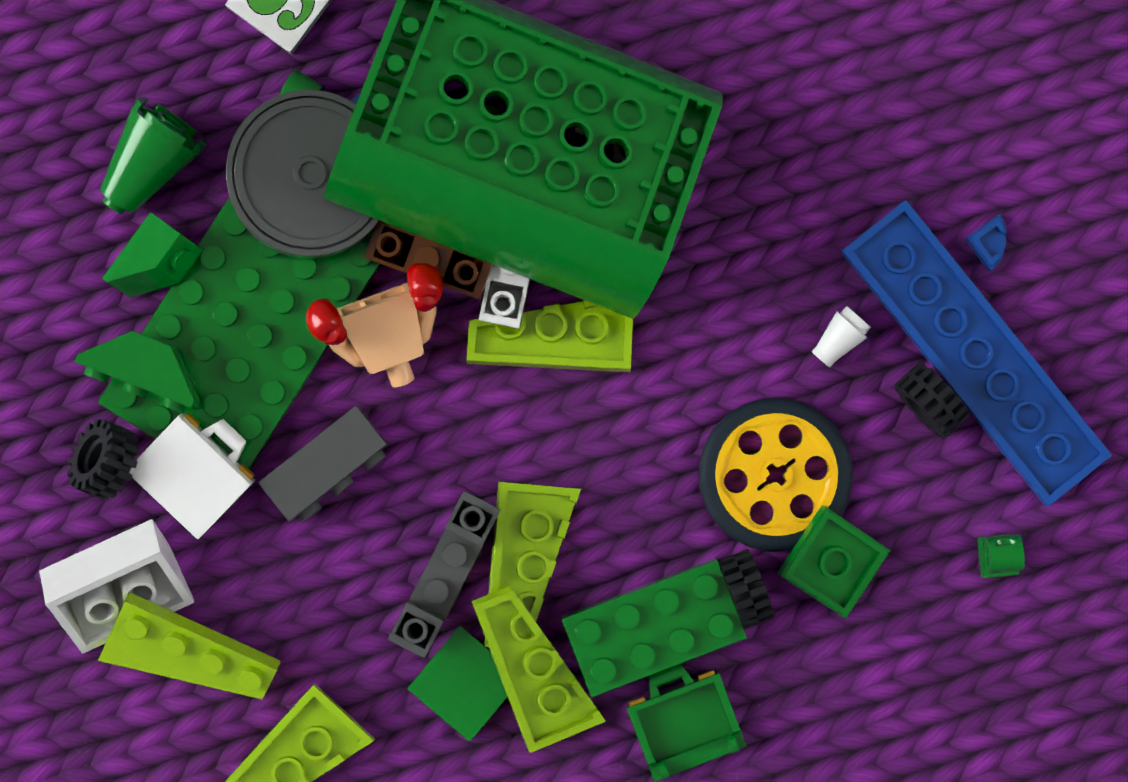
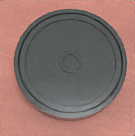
M297 90L283 93L269 99L254 109L245 118L233 137L226 162V182L231 203L245 228L257 240L274 251L297 258L333 256L361 242L372 232L379 221L323 199L340 145L356 106L355 103L347 98L320 90Z

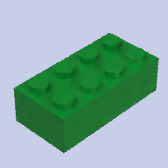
M714 558L562 616L563 625L591 698L747 638L719 563Z

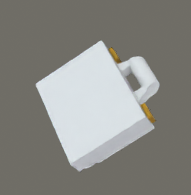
M184 412V414L178 415L138 457L136 468L131 467L129 473L133 475L132 478L196 539H199L255 482L253 478L255 474L244 464L240 465L237 463L247 441L224 419L202 429L199 426L201 423L192 414ZM213 433L233 450L230 455L210 437Z

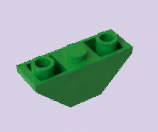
M130 331L77 354L75 359L76 363L86 366L84 375L107 383L109 376L124 381L122 390L146 398L149 391L163 397L160 405L184 414L186 406L198 410L201 401L178 348L140 333Z

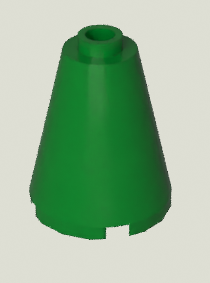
M138 97L134 102L100 187V191L105 196L102 201L119 214H123L125 211L134 213L201 154L207 146L204 138L197 143L192 138L196 130L160 104L154 110L146 107L145 104L149 99L145 97Z

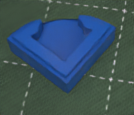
M1000 214L965 238V241L988 272L999 264L1006 247L1007 228Z

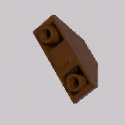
M378 221L364 257L407 273L410 266L416 263L431 264L441 276L443 287L481 300L493 264L382 221Z

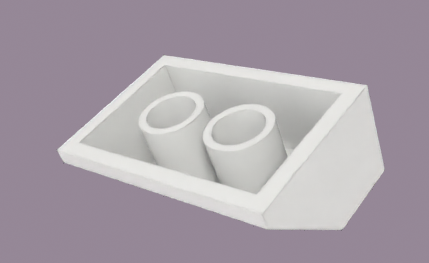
M153 519L39 570L45 605L82 654L106 643L129 592L173 612L194 603L193 596L172 549Z

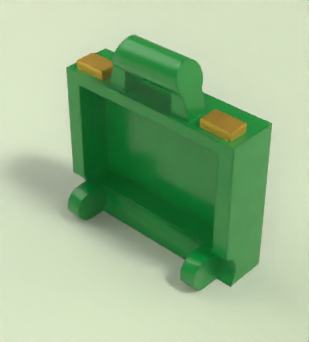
M681 664L649 675L650 697L646 699L644 696L630 701L629 705L626 706L654 782L667 779L671 775L747 747L718 671L714 672V670L698 675V679L693 680ZM680 678L683 679L684 684L659 693L657 687Z

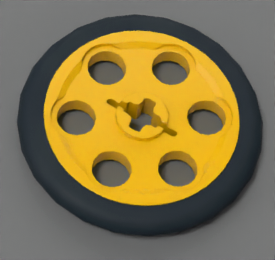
M762 398L745 403L728 413L712 430L703 447L699 463L700 491L705 507L715 523L732 539L747 547L767 552L791 551L821 505L841 517L849 502L853 485L851 456L847 443L836 425L819 410L804 402L787 398ZM789 424L798 427L802 435L799 445L791 449L784 447L779 440L780 430ZM746 431L756 432L761 438V448L754 455L745 454L739 448V438ZM813 456L823 458L827 464V473L819 480L809 478L805 472V464ZM792 459L795 460L783 473L782 476L785 482L782 485L773 482L766 484L759 491L757 490L770 473L767 467L770 464L774 467H780L781 465L785 466ZM733 469L743 471L747 477V485L739 493L728 491L724 484L725 475ZM800 494L807 495L813 502V510L806 518L796 517L790 508L792 499ZM758 501H766L773 510L771 520L763 525L753 522L750 516L752 505Z

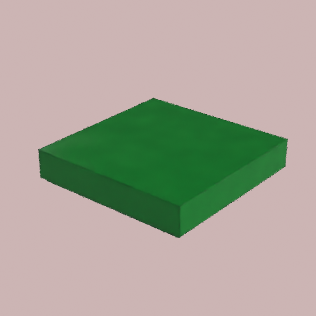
M821 505L777 574L846 619L891 550L827 507Z
M461 625L407 688L469 742L507 698L490 649L484 646L482 642Z

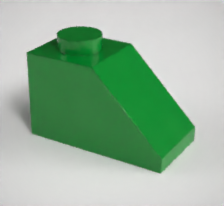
M150 212L102 279L129 297L180 283L203 249Z

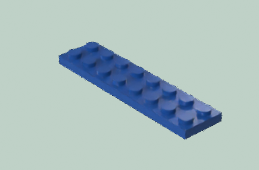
M906 200L840 252L939 376L962 400L961 403L966 406L968 412L1044 506L1049 507L1112 456Z

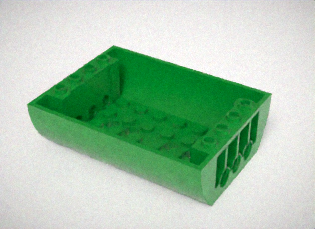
M397 0L344 134L323 199L634 319L648 300L670 257L722 108V93L493 0ZM450 80L460 81L466 87L467 95L462 99H452L445 93L444 84ZM489 96H498L506 103L507 111L502 115H492L486 110L484 100ZM571 127L579 128L586 136V144L582 147L569 145L565 140L564 131ZM609 143H616L622 146L626 154L625 161L614 163L608 160L604 153V146Z

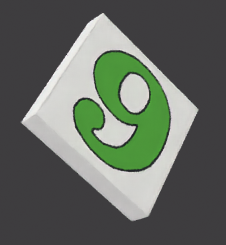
M228 0L225 5L292 55L332 0Z

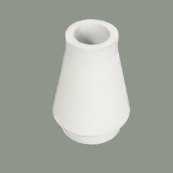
M846 306L841 313L836 311L812 353L828 367H831L835 361L867 339L865 334L871 326Z

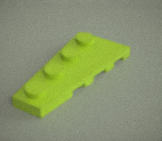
M583 300L565 305L554 304L544 306L543 309L523 312L519 329L479 321L478 319L469 320L467 364L630 373L633 319Z
M511 586L471 601L526 747L530 753L606 722Z

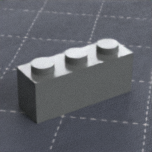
M355 406L258 483L288 522L294 521L299 517L303 523L322 508L318 501L331 492L336 497L354 483L350 476L361 467H364L368 472L384 460L387 456L383 450L389 444L361 408Z

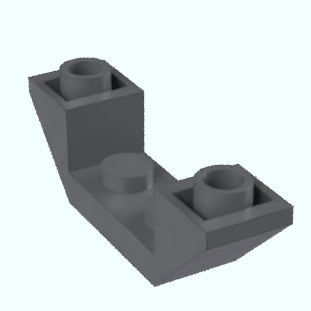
M463 491L420 580L388 637L389 641L423 658L426 657L501 509Z

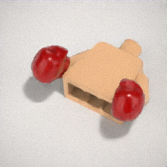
M416 263L407 270V283L339 308H336L328 299L316 300L306 311L308 330L316 339L329 345L332 351L354 367L365 366L369 374L386 370L392 387L407 385L415 379L409 361L424 354L423 344L431 338L436 317V305L443 292V281L433 265Z

